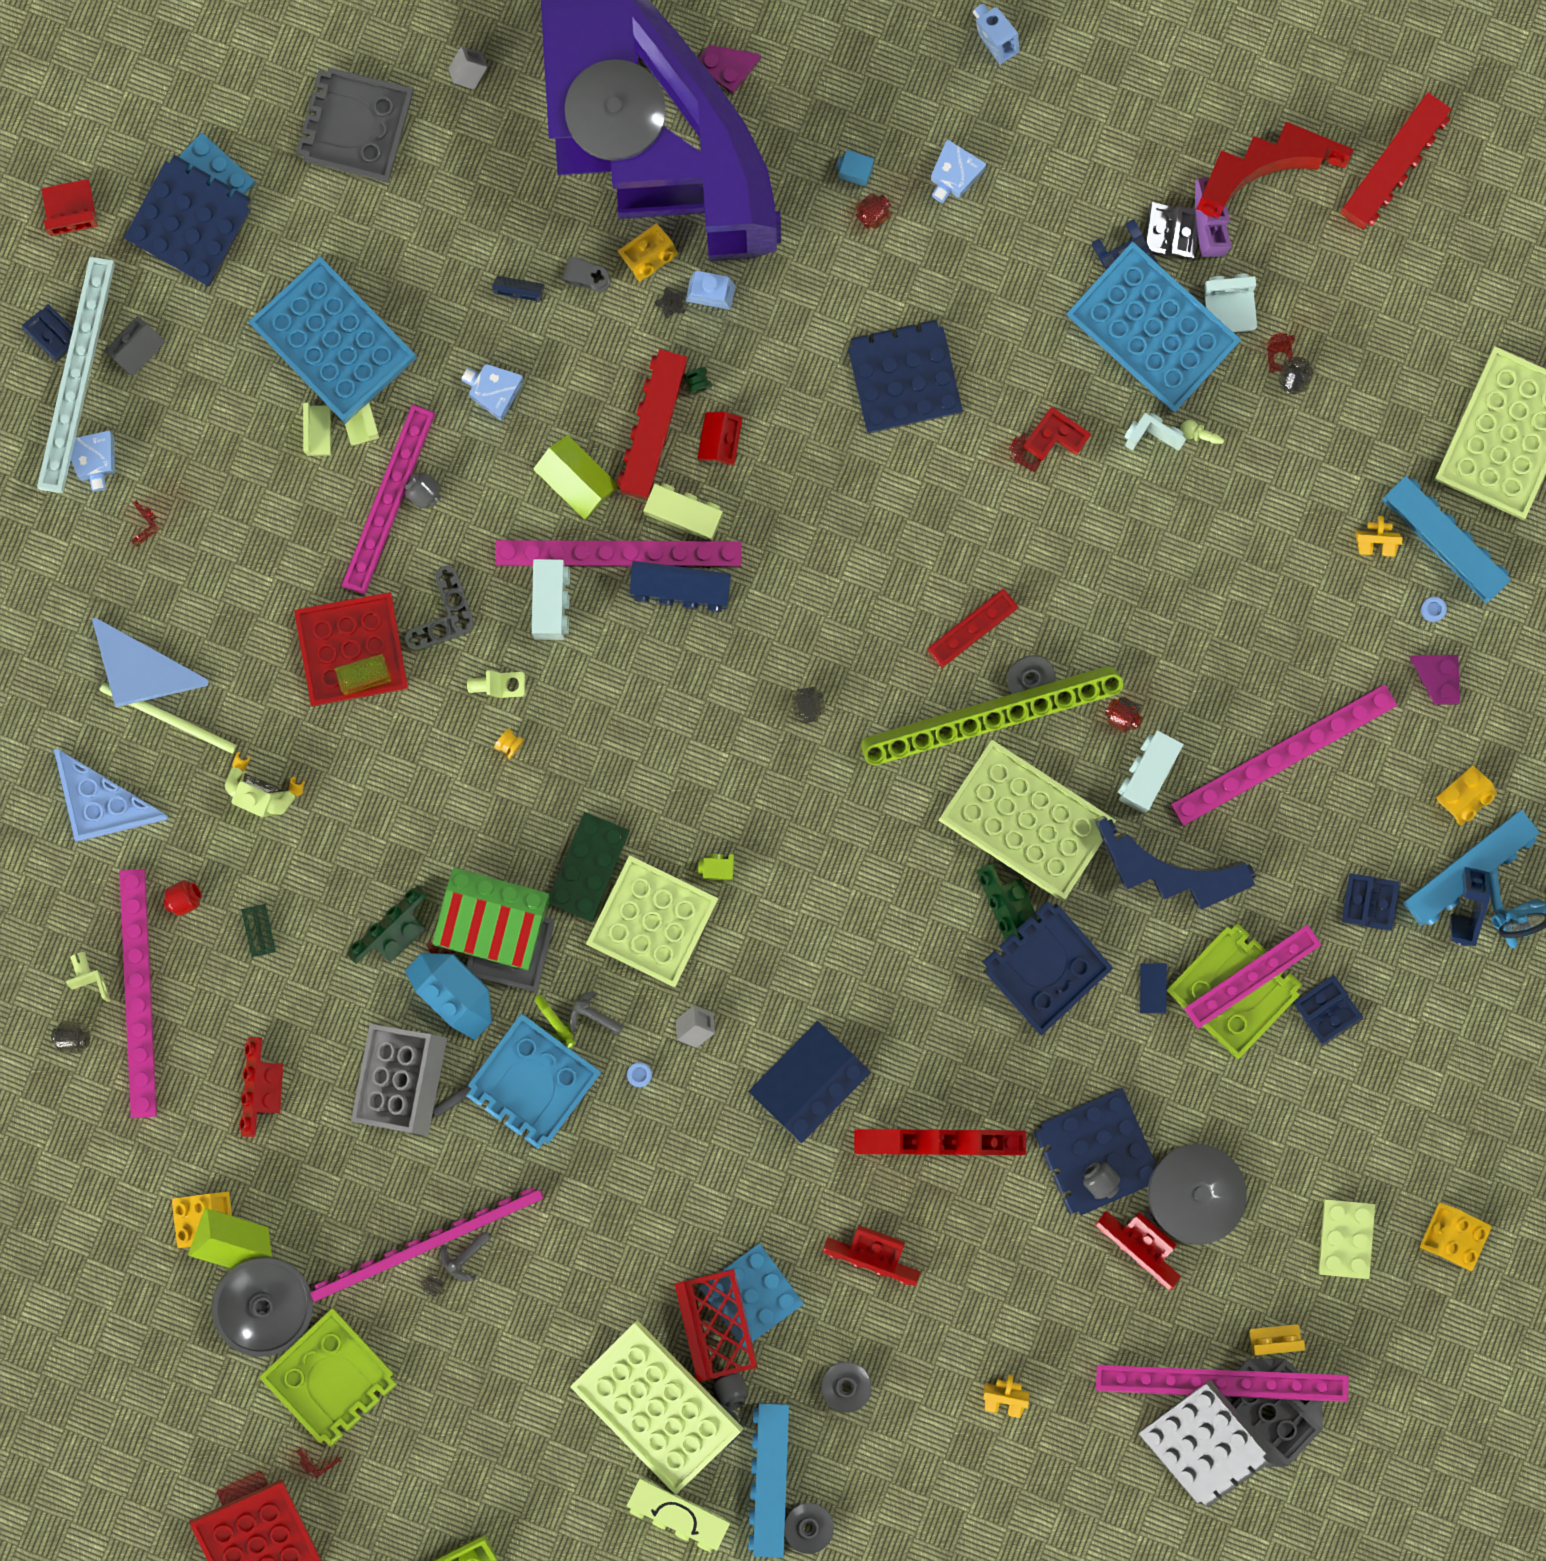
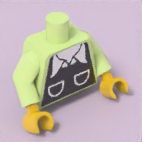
M240 752L236 753L232 763L233 768L225 783L226 791L233 797L232 804L260 817L283 814L295 800V796L302 795L305 781L297 785L295 784L297 777H292L288 791H283L243 773L242 771L247 768L250 761V756L248 755L247 760H241L239 758Z

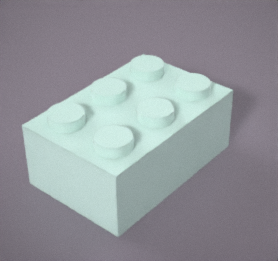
M533 559L532 635L535 640H564V634H569L568 616H565V609L570 607V595H568V591H565V585H570L569 567L565 566L563 560Z
M1158 730L1154 735L1149 734L1141 747V750L1144 751L1142 757L1137 756L1129 769L1133 773L1131 778L1126 777L1117 792L1121 794L1119 801L1145 814L1150 809L1184 744Z

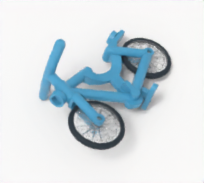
M1496 872L1489 873L1491 903L1495 913L1491 919L1492 924L1496 929H1499V935L1505 938L1509 947L1516 948L1518 945L1516 938L1527 937L1546 928V901L1535 898L1513 909H1504L1500 896L1498 875Z

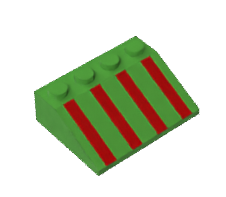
M453 867L445 892L433 945L529 971L549 905V893Z

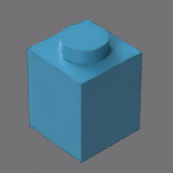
M846 150L845 156L839 157L836 170H839V179L867 187L874 166V158Z

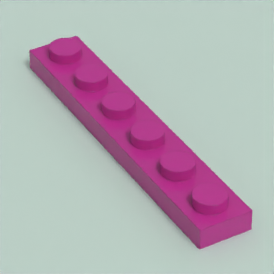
M1307 924L1186 1006L1184 1010L1196 1028L1199 1029L1320 947L1321 943Z

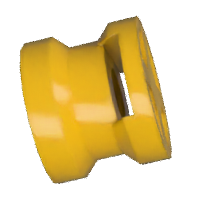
M508 728L498 739L494 748L504 751L506 757L511 759L525 740L513 735V731Z

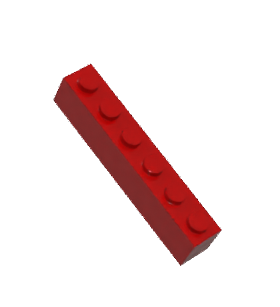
M1427 92L1342 208L1340 214L1362 230L1367 225L1372 227L1380 216L1377 213L1382 205L1387 207L1395 196L1391 193L1396 186L1401 188L1409 177L1405 174L1410 166L1412 168L1417 166L1422 159L1420 152L1424 147L1429 149L1437 137L1434 136L1438 128L1443 130L1451 118L1447 115L1451 108Z
M661 349L658 350L657 356H652L649 369L653 370L651 379L646 378L643 392L646 393L645 401H640L636 416H640L638 426L633 425L630 434V439L633 440L631 449H626L623 460L624 463H627L625 472L620 471L617 481L621 494L648 501L675 410L683 375L687 367V356Z

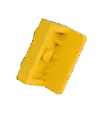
M1471 766L1436 798L1455 817L1457 823L1462 826L1465 822L1472 820L1482 807L1489 805L1494 800L1497 792L1493 783L1475 766Z

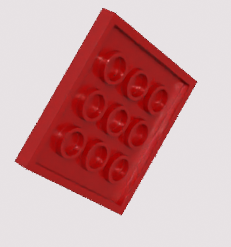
M391 592L294 610L311 707L409 689Z
M283 1479L189 1520V1525L207 1561H322Z

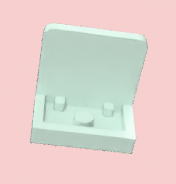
M1237 274L1232 279H1224V276L1209 278L1210 281H1206L1203 287L1205 307L1234 333L1254 331L1257 328L1254 300L1255 276L1249 277V274Z
M1144 413L1139 423L1134 420L1124 436L1128 439L1125 446L1132 451L1145 431L1176 450L1181 449L1186 438L1183 437L1184 433L1173 426L1169 428L1162 424L1163 420L1153 413H1150V415Z

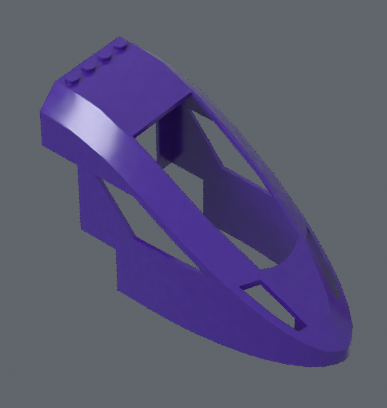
M541 0L549 139H555L557 175L611 172L613 189H617V212L619 219L705 214L709 261L750 259L776 252L777 244L781 243L780 211H775L768 168L745 122L712 75L650 0ZM639 55L699 136L701 152L663 126L659 137L653 145L638 156L618 161L595 157L576 143L568 129L565 118V101L568 90L576 77L595 63L615 59L633 62L638 65Z

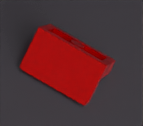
M706 412L697 459L701 461H716L725 465H735L743 418L728 412Z

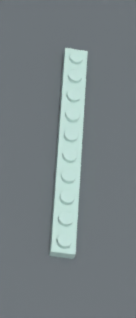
M89 257L37 487L39 490L57 493L64 492L115 267L113 260Z

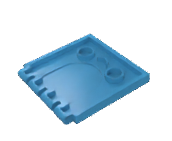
M521 1013L468 1084L471 1090L466 1097L478 1106H481L485 1099H487L489 1103L485 1107V1111L499 1121L507 1114L509 1118L504 1125L519 1136H521L525 1129H528L529 1132L524 1139L539 1149L543 1142L550 1143L601 1074V1071Z

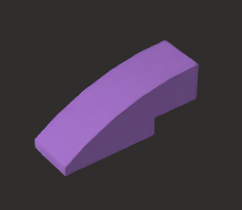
M1197 178L1195 186V212L1202 257H1224L1232 247L1226 226L1230 222L1227 205L1219 218L1207 216L1202 211L1197 210L1196 208L1209 178Z

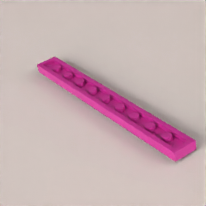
M496 540V566H533V559L563 560L565 566L632 567V561L677 567H741L742 543L741 541Z
M1383 685L1171 804V807L1181 825L1185 826L1398 705L1387 686Z
M119 870L131 1118L157 1117L146 870Z
M534 1187L521 1192V1198L512 1201L510 1197L498 1202L499 1208L489 1212V1209L485 1208L474 1213L476 1218L468 1222L465 1218L451 1224L453 1229L444 1232L441 1228L428 1234L430 1239L424 1242L416 1239L405 1244L407 1249L398 1253L397 1249L383 1254L384 1260L375 1263L374 1259L360 1265L362 1270L352 1273L350 1269L337 1275L339 1280L331 1284L328 1280L314 1285L316 1290L310 1293L314 1302L545 1199L541 1189L535 1191Z
M1097 1365L1096 1391L1189 1395L1210 1379L1225 1397L1349 1402V1375Z

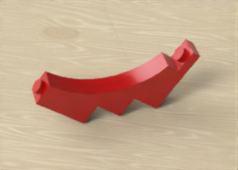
M1285 122L1276 145L1253 136L1244 159L1221 150L1196 209L1202 211L1207 216L1219 218L1230 199L1253 180L1280 170H1318L1323 160L1328 161L1333 166L1346 168L1354 149Z
M854 1129V1154L1026 1156V1131Z

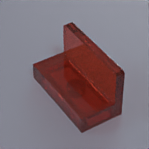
M259 1470L218 1490L217 1495L221 1504L225 1505L269 1484L263 1471Z

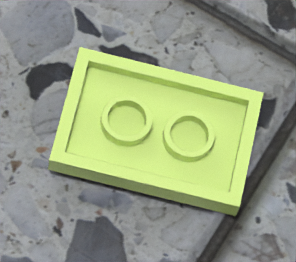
M1324 1199L1319 1275L1369 1279L1375 1204Z

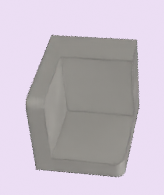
M461 46L448 70L454 84L475 89L488 66L482 52Z
M695 1005L676 1019L677 1040L695 1048L699 1047L715 1034L714 1014Z

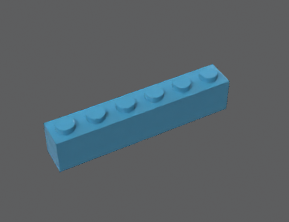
M1405 476L1382 501L1487 604L1511 581L1508 577V571L1500 564L1496 565L1490 559L1491 555L1483 547L1478 548L1472 542L1474 538L1466 530L1461 531L1455 525L1456 520L1449 513L1446 512L1444 514L1438 508V502L1432 496H1426L1420 490L1421 486L1415 479H1409Z
M1523 810L1516 812L1402 902L1420 926L1426 923L1431 926L1441 918L1439 913L1447 908L1450 911L1460 903L1458 898L1464 894L1462 880L1464 867L1489 873H1498L1497 867L1503 862L1508 865L1518 857L1516 854L1518 850L1522 847L1527 850L1537 842L1535 837L1540 834L1539 830Z
M759 1402V1408H754L753 1423H758V1433H753L752 1448L757 1449V1459H752L751 1474H756V1484H751L750 1499H755V1509H750L749 1525H754V1535H749L748 1550H753V1557L783 1558L789 1403Z

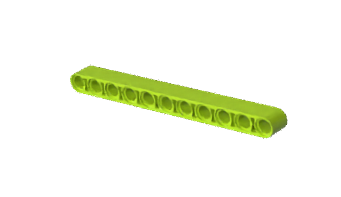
M1102 667L869 736L862 741L861 750L869 764H883L1116 695L1123 688V680L1114 667ZM1111 677L1115 678L1113 683L1105 684L1107 679ZM1085 685H1092L1089 690L1081 691ZM1061 692H1068L1064 698H1058ZM1044 698L1042 704L1034 705L1037 699ZM1016 705L1021 706L1018 711L1010 712L1012 707ZM990 713H997L993 719H987ZM968 719L974 720L969 726L963 725ZM944 726L950 727V729L945 733L939 732L940 729ZM919 734H926L925 738H923L922 740L916 739V737ZM897 740L903 741L898 747L892 746ZM873 747L879 748L874 754L868 753Z

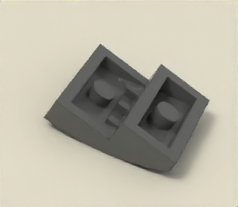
M1154 202L1150 203L1144 238L1152 253L1193 259L1198 236L1195 209L1183 206L1172 207Z

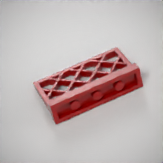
M735 1269L675 1283L697 1381H706L758 1368ZM726 1276H730L732 1283L728 1294L716 1287L720 1279ZM715 1279L713 1285L707 1282ZM703 1283L710 1287L704 1300L696 1296L694 1284ZM714 1290L725 1297L719 1309L707 1302ZM728 1300L737 1305L738 1311L734 1318L722 1312ZM704 1306L716 1312L710 1324L701 1319L700 1313ZM719 1315L731 1321L725 1333L713 1327ZM734 1324L743 1330L744 1335L739 1343L728 1337ZM710 1330L722 1337L715 1349L709 1346L706 1341ZM725 1339L737 1346L731 1358L719 1352ZM740 1349L748 1353L751 1364L741 1366L733 1361ZM718 1355L728 1361L723 1371L714 1373L712 1361ZM731 1364L734 1365L735 1367H737V1368L729 1369V1367H730Z

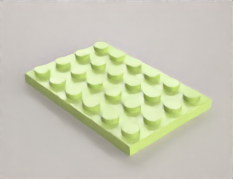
M1494 346L1434 480L1525 520L1546 474V369Z
M994 740L990 741L939 818L940 822L1063 902L1103 842L1094 819L1105 816L1108 820L1112 819L1114 823L1116 822L1115 819Z
M638 1320L570 1386L675 1495L744 1429Z

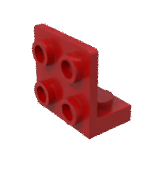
M88 179L41 189L47 218L44 220L45 230L50 236L98 227L91 185Z

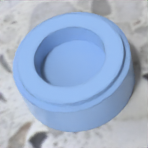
M1430 597L1421 606V614L1429 622L1440 621L1447 611L1445 602L1439 597Z
M641 1062L632 1064L627 1071L628 1081L635 1087L648 1085L652 1079L650 1067Z

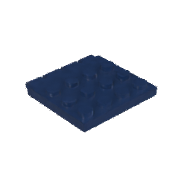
M174 155L170 163L168 161L164 162L124 239L210 287L251 212V209L248 208L251 198L237 190L234 191L230 198L229 194L232 191V187L216 178L213 179L209 186L208 182L211 175L195 166L191 168L188 174L187 170L190 163Z
M937 320L920 323L921 332H917L915 324L896 328L897 337L894 338L891 329L872 333V343H869L868 335L851 338L852 347L848 348V353L867 434L963 413L944 327L938 328Z
M1046 901L1035 912L1039 917L1037 921L1030 916L1016 929L1021 935L1019 938L1012 933L998 946L1003 952L1001 955L994 950L982 961L986 966L983 972L1041 1036L1113 969L1110 963L1058 904L1052 906L1049 901Z
M1123 1088L1040 1124L1042 1129L1033 1132L1040 1148L1050 1145L1051 1149L1043 1152L1050 1171L1057 1168L1061 1170L1060 1173L1053 1175L1060 1194L1067 1191L1071 1193L1070 1196L1063 1198L1069 1215L1079 1212L1081 1216L1148 1187L1151 1173L1156 1166ZM1093 1162L1108 1163L1120 1176L1119 1191L1112 1198L1097 1199L1084 1186L1083 1173Z

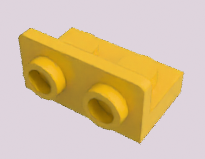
M657 223L617 251L639 282L651 276L653 272L678 255L672 240Z
M1298 1324L1249 1330L1251 1352L1253 1355L1305 1350V1343L1301 1339L1300 1326Z

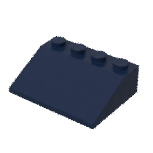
M817 1021L748 1092L802 1144L871 1071Z

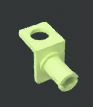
M487 670L486 677L468 678L467 689L469 693L486 692L487 695L497 698L524 697L525 673H499ZM511 678H516L519 681V687L514 692L509 691L507 688V682Z
M79 952L77 953L78 957L75 954L72 955L70 959L72 960L76 977L67 980V986L71 989H76L97 981L102 998L106 1002L111 1001L103 975L98 970L90 971L86 953Z

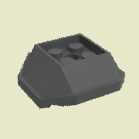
M1285 1358L1247 1359L1237 1370L1300 1373ZM1226 1397L1270 1449L1267 1454L1271 1457V1463L1265 1467L1289 1466L1323 1430V1401ZM1266 1405H1271L1274 1410L1273 1416L1269 1419H1264L1261 1415V1410Z

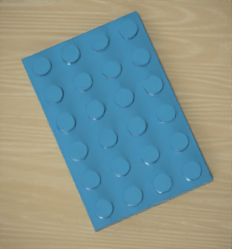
M1133 241L1066 314L1174 413L1241 341L1234 332Z
M321 256L248 321L345 424L417 359V356Z

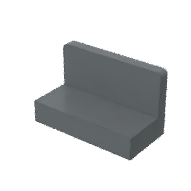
M137 316L104 352L129 375L134 376L165 341L145 321Z

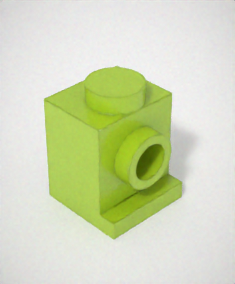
M709 854V858L699 859L698 873L703 874L704 880L733 881L734 854H729V859H724L722 854Z

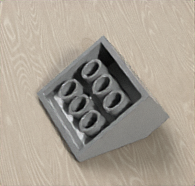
M370 1024L351 1122L428 1136L447 1038Z

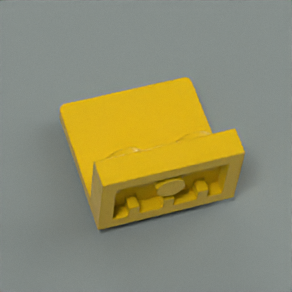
M229 1192L172 1199L177 1247H191L205 1207L232 1216Z
M1439 1202L1419 1248L1438 1255L1469 1271H1473L1492 1227L1457 1208Z

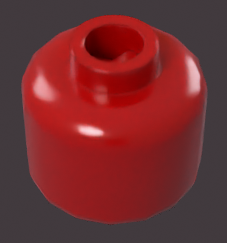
M181 880L165 890L163 903L168 912H173L177 916H184L199 907L202 894L194 882L190 883L187 880Z

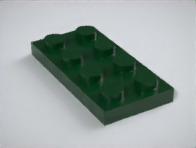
M584 812L549 895V905L593 922L630 830Z

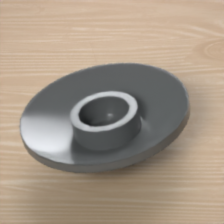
M1029 655L1020 658L1011 666L1007 674V685L1010 692L1014 694L1055 682L1056 674L1054 667L1050 661L1042 656ZM1033 672L1032 676L1026 677V674Z
M841 1362L832 1366L825 1373L821 1385L822 1395L826 1403L834 1410L843 1413L854 1412L862 1408L867 1403L872 1388L867 1372L861 1366L851 1362ZM844 1382L851 1384V1389L847 1392L841 1388Z
M800 1504L794 1507L785 1519V1538L789 1545L798 1552L804 1554L817 1553L823 1550L832 1539L834 1532L832 1517L825 1508L818 1504ZM805 1523L811 1524L809 1532H804L803 1530Z

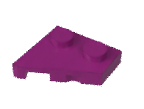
M708 45L698 59L714 80L733 95L761 60V55Z
M1458 655L1410 656V662L1418 672L1419 679L1423 686L1426 687L1434 705L1460 704Z

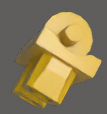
M1378 516L1377 522L1367 523V529L1376 531H1355L1358 552L1363 555H1372L1374 543H1382L1381 554L1383 556L1395 557L1398 545H1402L1403 537H1400V533L1383 532V530L1392 531L1393 524L1384 523V516Z
M1008 1374L1007 1381L997 1379L996 1385L985 1383L983 1396L985 1411L996 1413L1000 1403L1009 1405L1008 1415L1021 1418L1024 1408L1028 1409L1030 1392L1022 1391V1384L1013 1383V1375Z

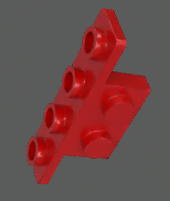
M248 1037V1042H246L244 1048L246 1067L243 1070V1080L245 1081L244 1092L241 1095L243 1114L239 1122L241 1136L244 1137L256 1136L257 1112L280 1114L284 1064L261 1062L262 1037Z
M1105 1211L1096 1222V1226L1101 1232L1119 1245L1120 1249L1128 1253L1143 1269L1152 1274L1161 1285L1172 1290L1181 1276L1164 1259L1177 1245L1140 1212L1124 1226L1108 1211Z
M858 1225L851 1245L827 1237L822 1250L831 1258L848 1261L858 1268H867L874 1271L877 1275L894 1278L904 1285L917 1286L921 1273L919 1270L898 1263L905 1245L904 1241Z

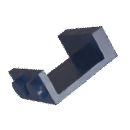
M1464 867L1462 874L1464 898L1475 900V904L1470 918L1454 914L1450 915L1451 941L1461 946L1471 945L1476 947L1491 897L1490 876L1487 871Z

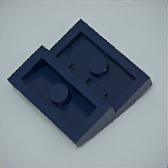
M1349 873L1342 923L1393 931L1401 882Z
M1334 975L1293 1002L1297 1011L1322 1047L1363 1020L1362 1014Z

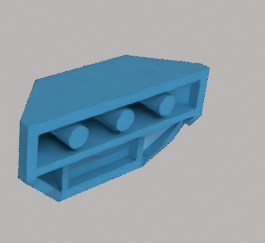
M421 953L405 970L415 992L452 1028L476 1040L493 1022L489 988L454 954Z

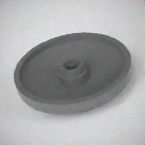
M613 59L589 66L576 77L566 96L565 118L573 139L586 152L601 159L618 161L638 156L653 145L665 123V99L659 83L646 69L633 62Z
M1191 1144L1170 1151L1157 1163L1149 1179L1147 1197L1150 1212L1155 1222L1167 1235L1183 1243L1198 1245L1216 1242L1227 1236L1237 1226L1245 1210L1247 1190L1242 1172L1230 1156L1209 1145Z
M271 1256L248 1258L231 1267L219 1280L212 1297L213 1321L223 1340L238 1352L257 1357L275 1355L293 1346L305 1333L313 1310L311 1290L303 1275L290 1263Z

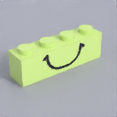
M640 1477L627 1504V1507L631 1508L629 1511L631 1514L641 1519L645 1515L653 1519L652 1524L665 1530L666 1527L676 1530L674 1535L686 1541L692 1538L698 1541V1547L708 1552H711L712 1549L718 1550L731 1522Z

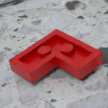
M1051 406L1025 442L1023 448L1043 461L1057 442L1077 456L1092 434Z

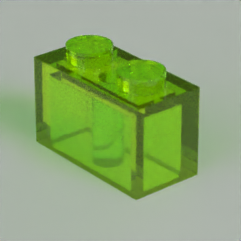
M383 654L335 668L341 692L344 695L392 681Z

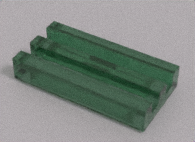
M262 904L241 909L251 957L255 958L261 955L276 953L267 905ZM259 910L262 911L268 943L270 947L268 949H266L260 919L258 915ZM251 912L253 913L260 945L259 951H256L248 913Z

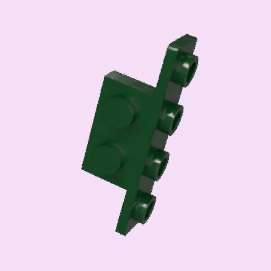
M992 863L978 869L979 882L983 886L988 898V904L993 910L998 922V928L1002 932L1004 939L1006 940L1012 933L1019 938L1021 935L1016 930L1030 916L1036 921L1038 920L1022 880L1018 879L1002 885Z
M419 885L410 889L404 895V899L399 904L392 906L379 923L373 924L361 940H357L351 945L350 950L347 952L351 960L357 964L375 948L391 963L426 929L411 914L428 896Z

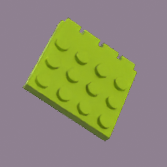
M1238 923L1232 929L1227 926L1167 989V993L1179 1005L1185 1008L1266 953L1267 950L1254 938L1246 944L1244 941L1250 934ZM1281 972L1203 1027L1239 1060L1300 996L1296 991L1303 984L1291 973L1283 979L1281 977L1283 972Z
M334 1308L327 1312L259 1377L319 1443L325 1441L330 1447L344 1436L338 1428L340 1425L346 1431H349L362 1418L357 1411L358 1408L367 1414L380 1401V1398L375 1394L377 1390L385 1397L397 1385L391 1378L395 1373Z

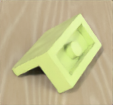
M308 402L303 403V450L307 456L331 455V409L327 405L310 406Z
M368 403L345 424L352 446L379 439L371 406Z

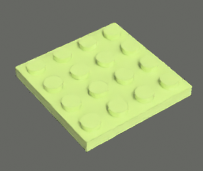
M629 855L586 945L675 988L714 910L718 898Z

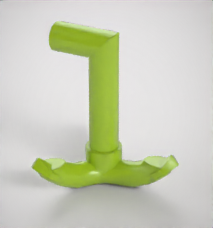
M538 995L534 1000L536 1005L557 1031V1033L551 1035L560 1042H565L568 1048L573 1047L576 1042L572 1037L573 1033L569 1021L567 1026H565L544 997Z

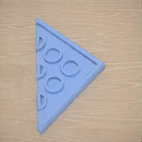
M92 618L115 707L208 686V680L103 621Z
M54 749L75 842L169 820L168 815L61 750Z

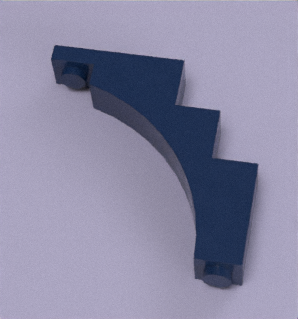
M1105 816L1094 819L1122 885L1126 889L1153 879L1160 897L1164 900L1189 889L1196 906L1202 910L1255 886L1253 879L1256 878L1252 866L1250 864L1246 865L1241 860L1230 865L1209 869H1191L1175 866L1147 853L1127 833H1122L1115 837L1114 834L1117 833V829L1112 819L1108 820Z

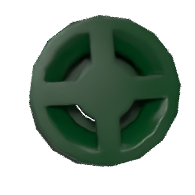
M706 367L694 369L683 375L684 380L689 384L688 391L690 395L704 392L713 386L711 381L707 379L706 375L708 372Z

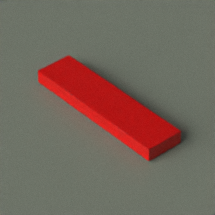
M1003 588L928 647L927 651L942 669L1019 609V607Z

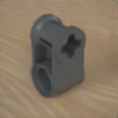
M569 256L562 281L596 292H603L609 288L611 279L604 267ZM601 274L604 280H599L597 284L594 277L598 278Z

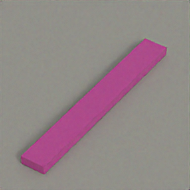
M412 404L343 580L342 587L366 595L406 491L404 485L413 474L434 420L435 412Z

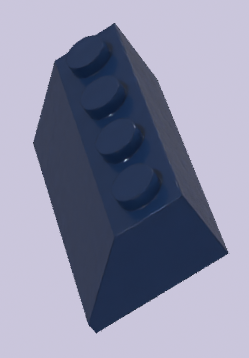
M632 561L629 594L630 597H635L634 601L649 603V599L658 600L659 604L664 606H673V603H681L687 609H698V606L708 607L707 611L721 613L722 609L728 610L732 580L730 573Z

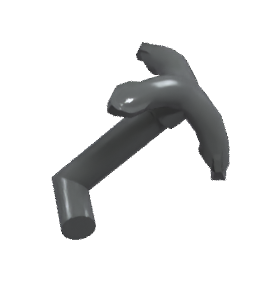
M590 991L580 995L569 1014V1024L572 1033L577 1032V1018L581 1014L611 1029V1033L614 1036H618L622 1031L623 1025L590 1007L589 1001L597 996L596 992Z
M489 1232L482 1233L460 1255L450 1260L447 1245H442L441 1260L447 1272L458 1280L475 1281L476 1276L461 1272L460 1269L482 1246L490 1241L491 1234Z

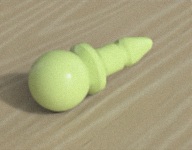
M1186 420L1180 425V430L1184 433L1183 437L1186 439L1194 438L1197 442L1203 439L1214 444L1224 443V439L1219 435L1204 430V425L1198 426L1193 420Z

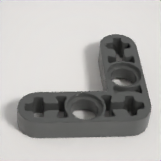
M451 566L440 567L435 575L448 616L409 630L406 633L405 642L413 651H421L464 636L474 628V619L460 579L455 569ZM445 571L454 575L450 578L452 586L458 585V588L450 589L446 593L443 590L448 589L445 580L440 581ZM455 593L459 594L462 597L461 604L457 607L450 606L448 604L449 596ZM466 607V611H462V615L465 620H470V622L466 624V629H462L461 626H456L460 622L457 613L452 616L451 612H458ZM437 625H444L447 629L446 635L442 638H436L433 635V629ZM428 628L429 635L433 641L428 643V639L424 638L420 640L419 646H416L415 643H410V640L413 639V634L417 633L418 636L426 635L424 630Z

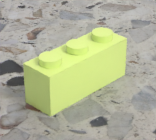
M661 483L660 486L654 484L643 510L644 515L707 541H713L723 517V511L719 510L720 506L708 501L706 504L698 502L696 496L684 492L683 495L674 492L675 488L668 484Z

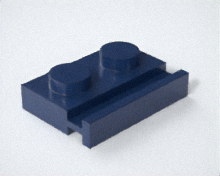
M49 304L22 325V330L55 362H58L68 353L73 328Z

